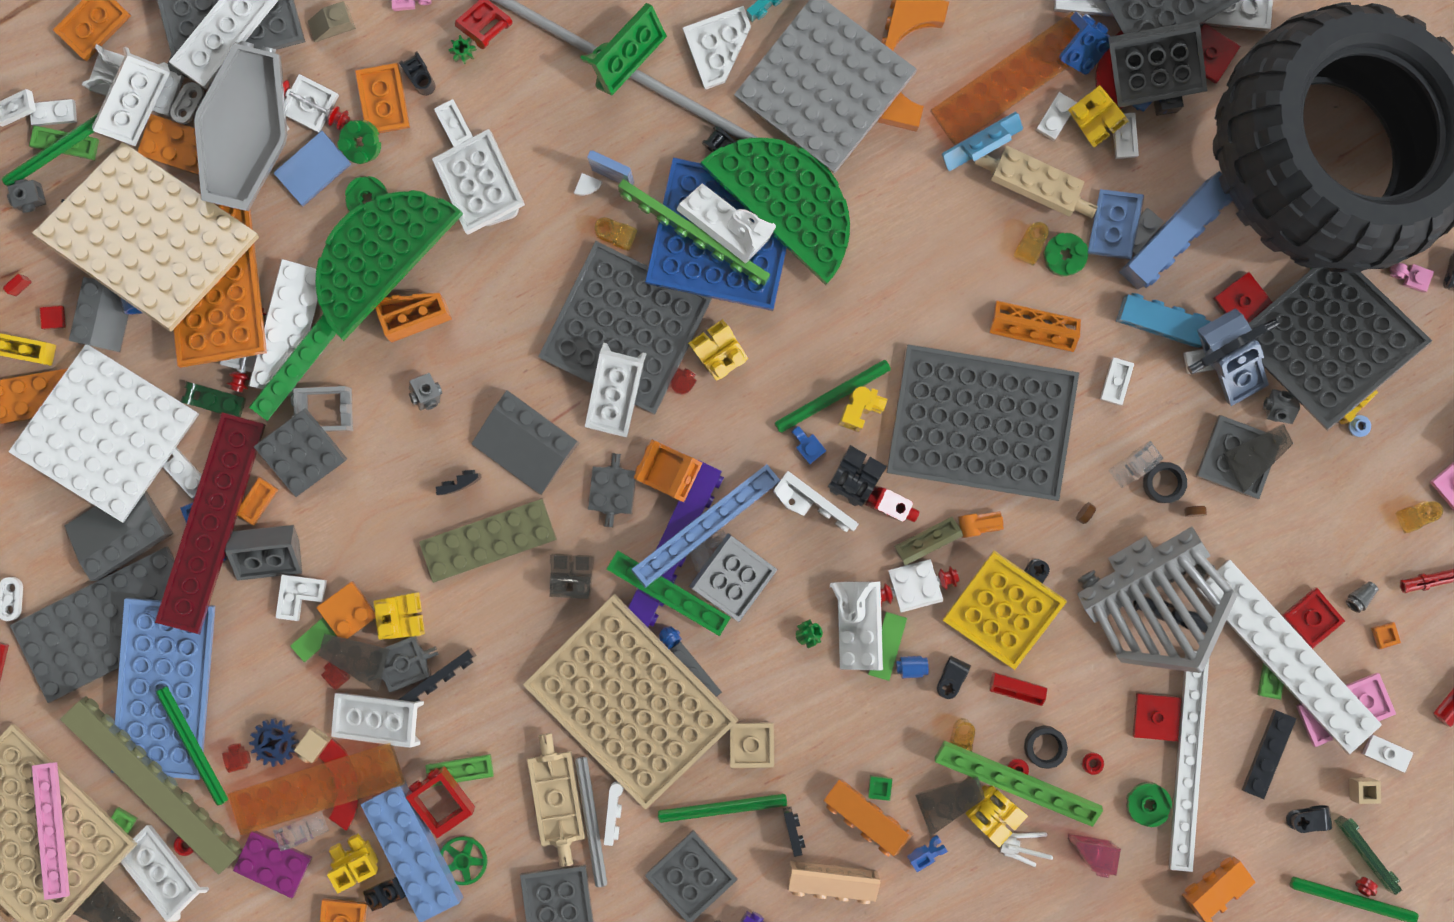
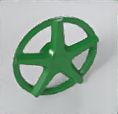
M455 837L442 847L440 851L442 857L446 850L454 858L453 862L448 865L450 871L453 872L458 869L462 872L464 882L455 880L457 885L473 884L483 876L488 864L487 854L484 847L473 837ZM456 841H467L461 852L450 845ZM473 844L479 848L483 859L471 857ZM470 866H483L478 876L471 880Z

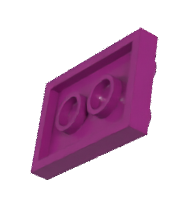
M252 830L233 871L289 898H293L312 860V856L256 830Z

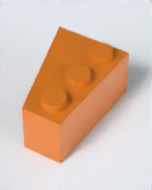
M440 293L412 294V296L393 295L392 297H385L375 308L383 332L391 343L452 320L446 301Z
M1229 857L1220 863V867L1215 871L1211 870L1205 873L1202 877L1203 879L1197 884L1189 885L1182 894V897L1203 922H1213L1211 918L1218 911L1224 913L1228 909L1225 905L1233 898L1238 900L1256 882L1239 859Z

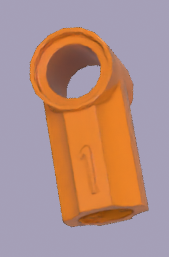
M1001 511L958 517L959 526L963 534L962 538L1004 529Z

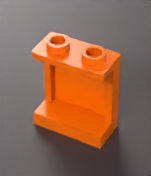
M652 439L645 449L641 463L636 468L634 479L684 502L701 468L702 462Z

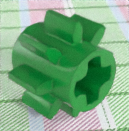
M459 35V39L456 41L451 40L453 48L448 50L450 54H455L453 57L455 62L460 59L466 64V60L469 58L474 60L472 51L477 49L474 45L470 46L472 43L470 37L464 40ZM465 46L464 53H460L461 47Z
M811 619L797 625L796 639L801 645L806 644L809 649L821 643L820 638L823 635V631L819 624H812Z

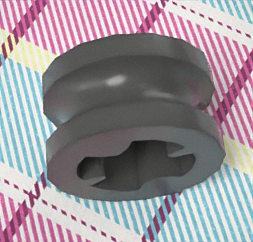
M1092 570L1081 576L1078 582H1081L1083 584L1082 588L1085 589L1098 582L1100 578L1096 577L1095 570Z

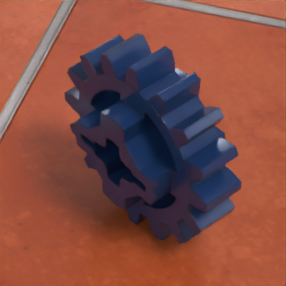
M276 718L271 719L270 723L268 720L262 722L263 726L257 725L255 727L258 732H253L250 735L255 738L249 742V745L255 747L251 754H258L256 757L257 761L264 759L263 765H267L269 762H271L272 767H275L278 762L283 765L286 763L285 758L288 760L293 758L290 752H295L296 747H294V744L299 742V740L293 737L297 734V731L291 732L292 724L285 726L284 719L280 720L279 723H277ZM276 728L281 730L284 734L277 732ZM262 734H263L264 739H263V742H262V744H261V737H262ZM281 739L277 744L267 746L272 740ZM286 741H288L287 749L285 751L284 745ZM264 751L271 753L272 756L266 754Z

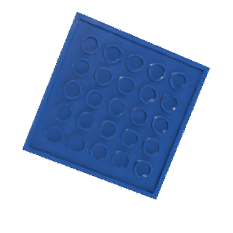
M673 157L663 201L664 206L691 222L677 211V208L685 198L703 183L736 210H747L700 163ZM660 222L658 223L645 281L646 284L765 310H774L787 248L773 234L767 243L749 260L770 273L769 280L763 286L762 284L756 285L748 279L749 276L745 273H737L731 269L730 264L725 260L719 261L711 255L712 252L708 249L698 248L693 243L694 240L688 236L684 238L675 232V228L671 225L665 226Z

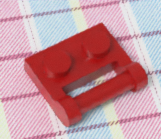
M479 0L455 20V27L475 41L480 49H485L489 45V41L504 28L507 29L513 24L512 19L489 0ZM494 19L499 21L484 35L480 33Z

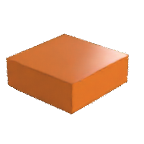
M1395 622L1371 628L1377 649L1401 643Z

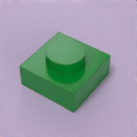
M870 775L868 798L890 801L893 779Z

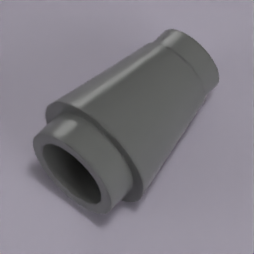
M1368 581L1348 595L1346 604L1356 613L1365 611L1379 589L1373 582Z

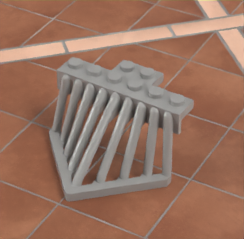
M1193 527L1188 528L1156 548H1153L1147 536L1141 538L1108 558L1115 572L1077 593L1085 611L1093 622L1099 621L1121 663L1195 673L1203 672L1237 595L1206 559L1211 555ZM1194 565H1201L1222 589L1224 594L1221 600L1195 569ZM1186 571L1215 607L1216 612L1213 618L1181 575L1182 572ZM1173 578L1208 626L1205 635H1203L1169 582L1170 579ZM1156 587H1162L1199 644L1197 653L1192 649ZM1144 594H1149L1187 658H1180L1150 608ZM1132 601H1137L1168 656L1160 655L1159 650L1134 609ZM1124 607L1150 654L1142 653L1120 613V608ZM1108 615H1112L1131 651L1123 650L1107 619Z

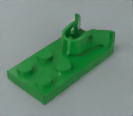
M645 3L609 43L599 45L592 53L585 56L581 55L580 58L583 62L592 65L597 75L596 88L609 95H613L664 41L667 35L653 6Z

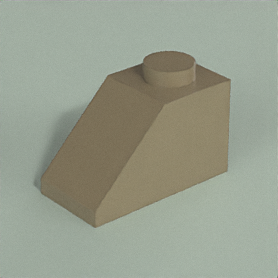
M344 1L322 8L308 20L315 43L356 29L350 10Z

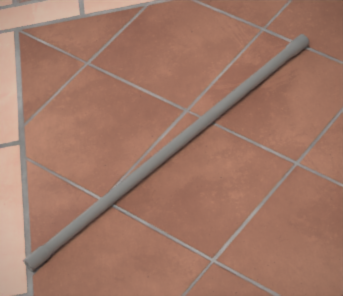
M493 0L587 54L592 53L597 48V46L515 0ZM638 69L630 76L631 79L711 124L720 127L740 140L759 138Z

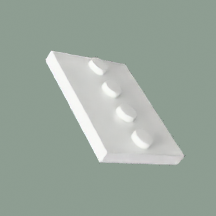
M489 129L432 159L452 204L463 212L459 220L465 233L468 235L525 205L495 138Z

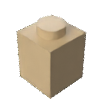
M316 727L308 730L294 751L298 753V758L302 761L314 763L318 760L331 738Z
M1371 777L1349 778L1350 800L1358 804H1381V781Z

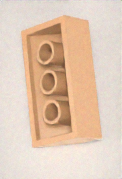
M790 860L787 887L788 891L792 892V895L805 896V893L814 894L813 897L819 899H826L827 896H832L838 901H848L849 898L857 899L858 903L870 904V901L876 902L881 879L878 872L874 870Z

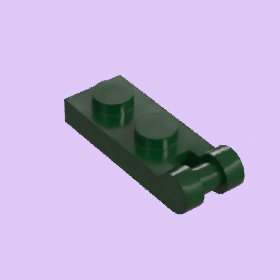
M186 381L184 387L186 392L181 397V403L220 414L226 413L241 417L246 398ZM195 391L200 392L198 400L193 399Z

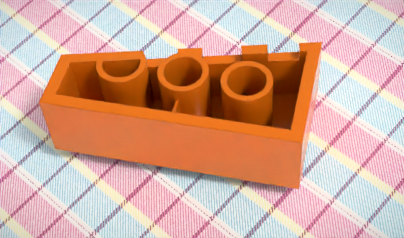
M839 779L823 800L827 803L826 808L835 815L840 813L845 817L843 821L854 829L856 826L862 831L860 835L871 843L874 840L880 845L878 849L889 857L890 854L892 856L898 855L914 833L908 829L906 831L903 830L899 822L893 817L884 815L881 808L871 801L865 800V796L844 780Z

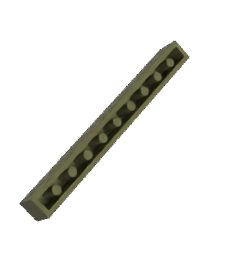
M85 696L60 719L218 875L240 855L242 849L239 842L234 838H230L225 833L222 825L215 823L204 808L195 804L193 797L189 793L183 792L178 787L177 781L167 776L162 771L160 764L152 761L146 755V751L131 740L130 735L126 731L120 730L115 725L114 719L99 709V705L95 700Z

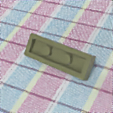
M950 517L894 547L904 565H907L962 537L963 534L953 517Z

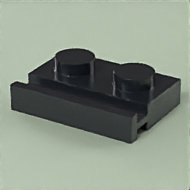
M792 807L783 808L794 857L803 855L802 848L806 847L803 835L798 836L796 828L800 826L798 814H793Z

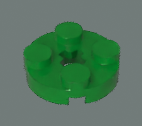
M366 120L350 121L344 125L340 132L337 143L338 149L353 163L364 164L371 162L378 157L381 151L378 129ZM362 137L361 142L364 144L363 146L357 144V138Z
M375 177L355 178L345 190L346 206L349 211H352L360 204H366L363 203L364 198L362 195L364 193L366 195L371 193V201H373L377 196L388 194L387 188Z
M1072 233L1056 235L1048 241L1044 248L1043 256L1047 268L1053 274L1061 277L1078 273L1084 268L1088 259L1087 244L1079 236ZM1067 249L1070 251L1071 259L1063 260V255L1060 252Z
M1144 782L1136 785L1126 797L1129 815L1135 822L1146 827H1157L1163 824L1168 819L1170 809H1172V800L1169 793L1153 782ZM1147 799L1150 801L1154 800L1155 802L1152 805V810L1144 808Z

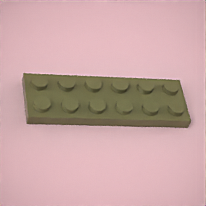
M540 499L420 541L419 544L431 579L435 583L555 541L557 538L544 500Z

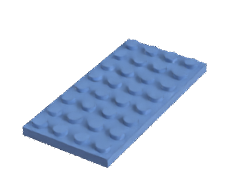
M125 598L115 725L120 730L126 731L130 735L131 740L136 745L141 746L152 761L159 763L162 771L167 776L200 780L201 776L158 699L156 692L163 687L169 688L204 753L215 605H209L199 635L155 623L161 601Z

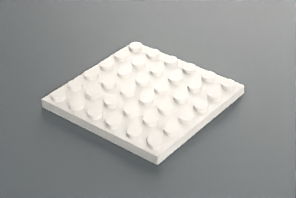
M85 345L11 447L9 453L124 523L199 414L98 350Z

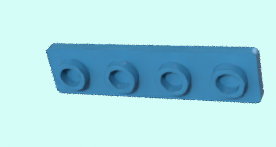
M1013 112L943 152L942 157L946 168L951 171L971 159L976 161L1011 141V136L1023 130L1019 114Z

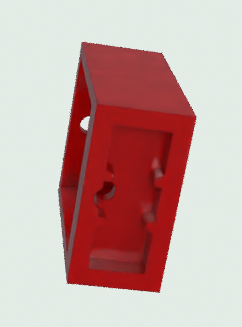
M445 766L439 770L435 768L426 775L427 778L422 782L419 780L415 781L408 787L409 791L406 795V799L437 839L473 815L475 810L474 804ZM438 781H441L460 807L437 822L418 795Z

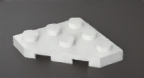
M744 6L683 27V32L705 90L726 82L751 29Z

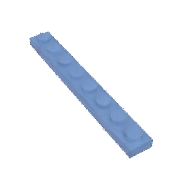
M766 464L632 568L631 572L646 588L770 491L781 480Z

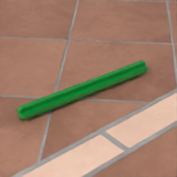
M98 114L3 176L1 180L6 187L15 185V181L25 179L94 133L95 131H93L92 126Z
M886 360L880 361L775 422L776 428L782 433L851 394L856 388L863 387L891 370L889 363Z
M163 687L159 689L156 695L217 806L224 804L228 797L169 688Z
M786 794L659 810L658 820L660 823L784 807L787 806Z
M1292 877L1290 880V888L1404 922H1418L1419 914L1415 911L1297 877Z

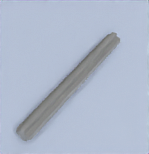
M587 757L576 758L575 763L596 887H604L607 885L588 760Z

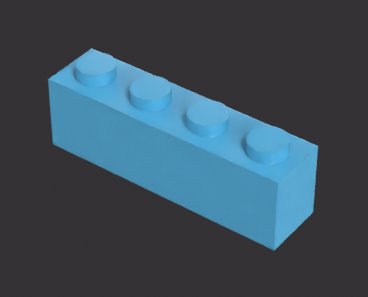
M1131 293V295L1128 294L1123 297L1116 322L1195 348L1202 347L1197 330L1212 322L1206 320V316L1198 313L1190 315L1185 313V309L1176 306L1172 308L1164 306L1165 303L1159 300H1152L1150 302L1144 300V296L1137 293Z

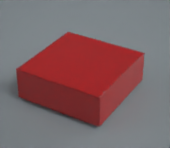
M17 274L3 286V290L7 294L17 297L32 281L27 276Z
M64 306L40 307L41 329L66 328Z

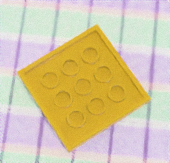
M993 550L943 617V621L1015 670L1067 603V600Z

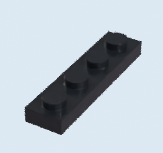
M472 648L467 650L398 700L420 701V695L423 693L429 695L438 688L437 683L441 680H444V682L449 681L456 676L454 671L460 667L464 670L474 663L472 658L477 655Z
M1275 709L1273 710L1242 791L1265 799L1297 718Z

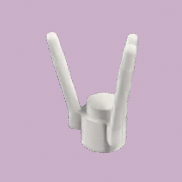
M1046 832L1012 833L1000 846V852L1004 853V856L1012 857L1033 867L1036 866L1035 862L1017 854L1021 852L1050 860L1053 859L1052 855L1020 847V841L1017 840V838L1047 837Z

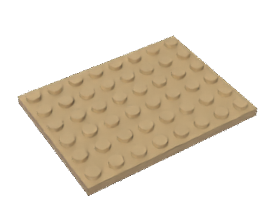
M124 142L32 233L36 239L170 332L259 238L255 231L215 204L202 201L199 193Z
M615 594L523 684L645 810L738 721L727 707Z
M11 724L0 736V905L18 922H65L138 843L58 767L70 896L44 900L32 766L54 762L15 724Z

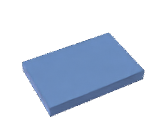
M321 131L279 167L274 174L297 201L304 206L352 163L329 137Z
M590 150L587 159L592 171L618 183L624 179L630 184H634L630 167Z
M1100 189L1088 254L1132 260L1144 200L1143 194Z

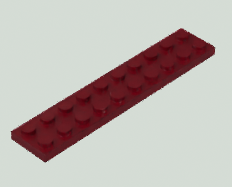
M226 413L221 414L155 623L200 635L224 560L226 545L231 537L257 455V450L254 446L262 439L266 426L264 423Z

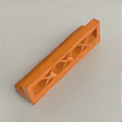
M996 301L989 333L1074 352L1080 338L1081 319ZM1000 309H1001V310H1006V311H1008L1010 314L1008 315V314L1000 313ZM1022 315H1028L1032 319H1025ZM1043 320H1050L1053 324H1047ZM1065 324L1075 326V330L1067 328Z

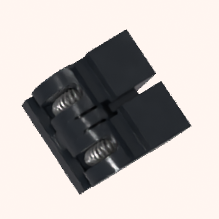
M850 445L844 453L828 488H830L831 493L846 497L850 504L862 507L887 466L872 457H869L867 462L863 464L867 454Z

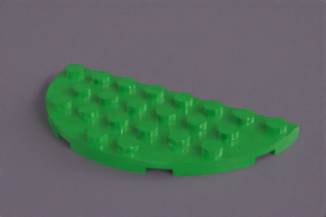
M762 137L738 140L735 143L715 150L701 161L700 165L743 207L755 214L759 219L771 224L774 223L776 228L772 234L822 283L828 284L841 266L848 247L850 217L847 201L844 199L838 186L839 183L825 165L801 147L798 148L783 140Z
M408 191L377 196L375 200L364 205L360 204L345 215L327 237L326 245L321 257L318 259L315 282L318 303L332 330L345 341L463 215V212L442 198H436L421 192Z

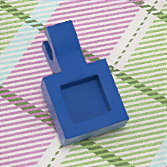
M799 426L791 431L800 442L796 449L808 464H811L826 452V449L814 434L807 437Z
M938 835L930 840L929 847L924 845L907 855L916 872L934 863L936 856L948 852L944 845L936 847L942 842Z

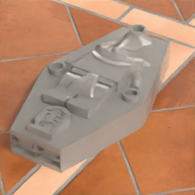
M240 41V44L234 43L196 111L194 124L201 200L249 211L283 150L288 134L281 56L276 54V49L263 46L262 50L253 48L254 44Z

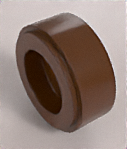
M1090 502L1086 503L1078 512L1076 520L1086 524L1093 517L1096 507Z
M1205 506L1186 507L1184 514L1185 517L1207 515V508Z

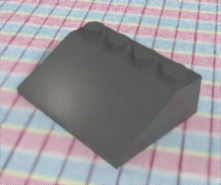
M1198 20L1109 37L1118 107L1208 91Z
M506 390L473 440L472 445L542 495L580 442Z
M145 491L124 523L94 506L64 525L77 559L90 581L103 579L173 534L147 491Z

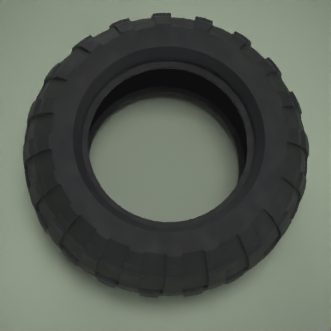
M1342 2L1321 7L1317 11L1312 10L1300 13L1289 18L1261 38L1245 57L1237 63L1226 84L1228 89L1223 93L1215 111L1214 119L1217 120V134L1213 139V155L1215 160L1219 161L1222 173L1219 177L1221 187L1225 194H1230L1233 203L1239 210L1236 215L1245 227L1250 225L1261 236L1260 241L1273 252H1283L1290 256V259L1295 261L1294 263L1303 267H1324L1330 269V272L1359 273L1367 269L1388 268L1430 248L1438 238L1447 234L1454 227V55L1452 54L1454 47L1446 38L1441 36L1436 38L1426 30L1425 22L1408 14L1400 16L1387 6L1374 3L1359 6L1351 5V2ZM1326 84L1345 89L1362 99L1379 118L1388 135L1392 149L1391 177L1382 197L1366 196L1347 189L1329 176L1314 157L1306 138L1303 121L1304 103L1310 85Z

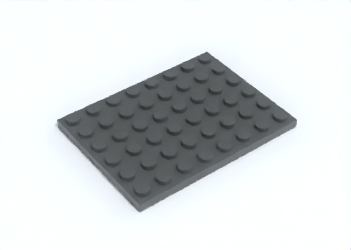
M907 345L886 473L1059 501L1079 372Z

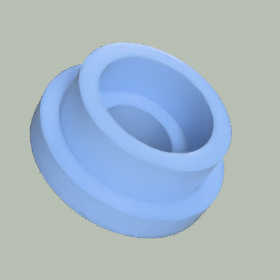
M1357 415L1349 423L1348 428L1352 435L1363 437L1370 432L1371 422L1367 417ZM1359 422L1363 423L1364 427L1362 430L1358 428Z

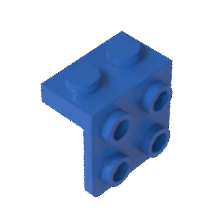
M1075 11L1070 19L1080 30L1063 50L1059 58L1062 62L1087 75L1110 48V36L1107 33L1109 29L1100 22L1096 25V21L1085 13L1082 16Z

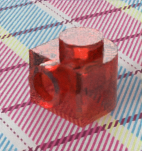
M687 368L683 371L678 369L671 380L673 391L678 395L689 394L697 383V380L694 379L696 374Z
M332 659L323 667L325 671L321 676L335 690H338L350 679L349 673L351 671L344 663L340 664Z
M241 743L227 746L228 749L222 753L227 772L231 773L247 769L248 764L251 762L248 750L245 751V747L241 746Z

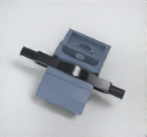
M1236 308L1197 330L1205 357L1188 366V371L1193 375L1197 371L1211 365L1217 371L1226 401L1230 406L1251 396L1269 385L1261 360L1264 358L1261 345L1255 339L1279 326L1278 320L1274 317L1272 320L1252 330L1242 313Z

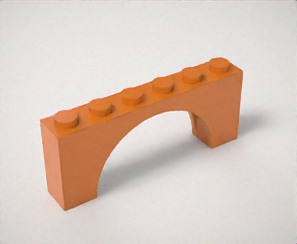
M891 0L890 9H893L892 17H887L885 29L888 30L887 38L882 37L881 42L893 51L906 35L915 30L929 27L942 29L949 1ZM900 92L877 122L917 132L924 106L914 103Z

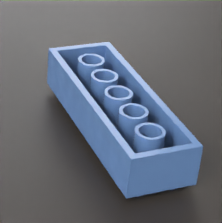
M1220 171L1208 178L1141 248L1132 260L1119 271L1137 290L1153 285L1160 278L1158 273L1163 272L1165 269L1167 270L1175 262L1173 257H1177L1180 253L1182 254L1191 245L1188 241L1191 242L1206 229L1203 225L1206 226L1209 222L1214 221L1221 213L1219 210L1232 202L1230 194H1225L1221 187L1219 177L1222 173Z
M403 781L367 799L360 805L418 921L424 922L459 904L464 897L444 857H442L430 829L406 799L409 789L406 781Z

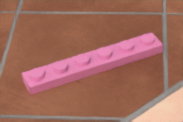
M57 762L32 766L44 900L70 896L58 765Z

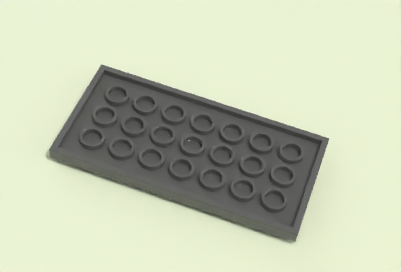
M164 547L10 625L47 703H51L119 668L124 599L136 598L162 601L175 561L169 547Z

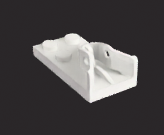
M96 44L95 49L99 54L90 80L84 81L82 86L92 92L107 96L125 56L105 50ZM170 71L152 110L153 112L171 117L170 109L181 89L184 80L183 75L178 76L177 73Z
M124 47L125 57L92 129L100 134L136 146L170 74L167 63H153L130 54L129 48Z
M703 183L685 198L677 208V211L744 263H747L767 243L776 228L774 223L771 224L759 219L755 214L747 210H736Z
M603 343L595 373L585 423L586 428L627 437L646 353H642L638 357L627 356L612 352L608 344Z
M789 471L785 473L773 490V493L787 509L805 516L814 503L820 507L818 509L819 513L826 518L832 516L837 520L835 525L845 532L848 530L854 531L859 525ZM790 499H794V505L789 504Z
M880 582L830 583V587H832L838 599L840 669L883 670Z
M340 692L335 693L331 737L409 748L420 745V740L415 736L417 708L422 706L424 701L409 702Z
M146 825L133 838L138 844L121 863L166 922L178 921L181 918V911L199 893H206L209 888L199 887L152 825Z

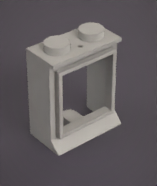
M346 386L293 388L294 394L291 395V404L294 407L293 416L304 408L308 410V395L340 394L341 426L321 427L325 432L353 431L352 388Z

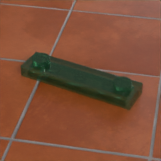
M1343 816L1334 820L1386 890L1394 895L1401 892L1402 889L1398 885L1400 880L1392 871L1388 872L1357 831L1360 829L1357 823L1352 818L1347 819Z

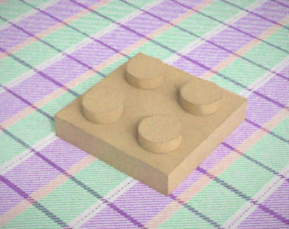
M774 722L735 723L730 728V768L774 767Z

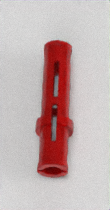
M1454 569L1428 575L1422 573L1418 577L1400 580L1401 591L1404 594L1416 590L1426 591L1430 587L1454 582Z

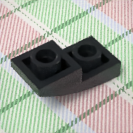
M475 470L462 471V475L456 476V485L454 481L441 482L442 486L436 487V495H448L464 490L479 481L482 476L480 473L475 474Z
M397 877L388 879L363 891L366 904L372 911L381 909L390 903L406 897Z

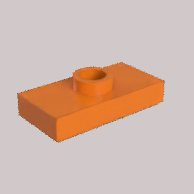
M258 477L241 503L238 516L251 525H255L279 489L263 478Z

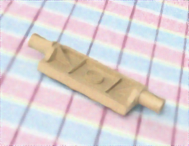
M1007 145L1000 158L995 159L985 155L974 162L975 165L991 171L993 175L991 181L1068 217L1075 210L1092 219L1097 210V205H1093L1079 196L1084 181Z
M547 733V735L541 734L538 735L542 755L527 759L541 846L554 845L557 847L559 866L564 867L566 863L567 866L573 864L570 849L572 842L585 839L571 751L555 752L552 733Z

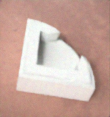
M582 173L574 194L578 196L591 194L600 188L602 181Z

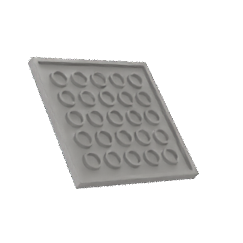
M809 0L734 95L795 144L807 150L835 174L915 75L917 69L828 1Z

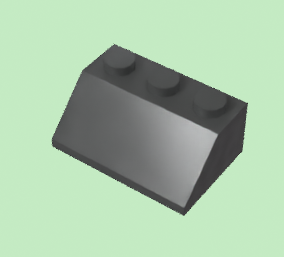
M83 277L69 341L120 352L129 314L124 313L121 297L97 280Z
M294 525L232 532L225 551L237 581L302 574L300 543Z

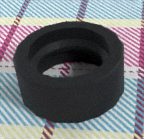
M1161 462L1152 465L1146 471L1143 478V488L1151 500L1158 503H1172L1179 500L1185 494L1187 477L1180 466L1171 462ZM1162 470L1173 472L1178 480L1176 490L1168 496L1158 494L1153 487L1155 474Z
M1043 725L1035 727L1028 733L1025 738L1024 750L1026 756L1033 764L1040 768L1050 769L1057 767L1064 761L1067 756L1068 745L1061 732L1051 726ZM1048 734L1055 737L1058 741V752L1052 759L1043 760L1035 755L1033 744L1040 735Z

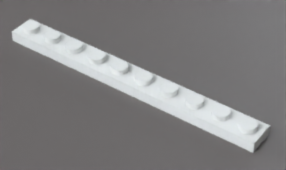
M1209 659L1201 673L1184 671L1169 857L1170 870L1193 872Z

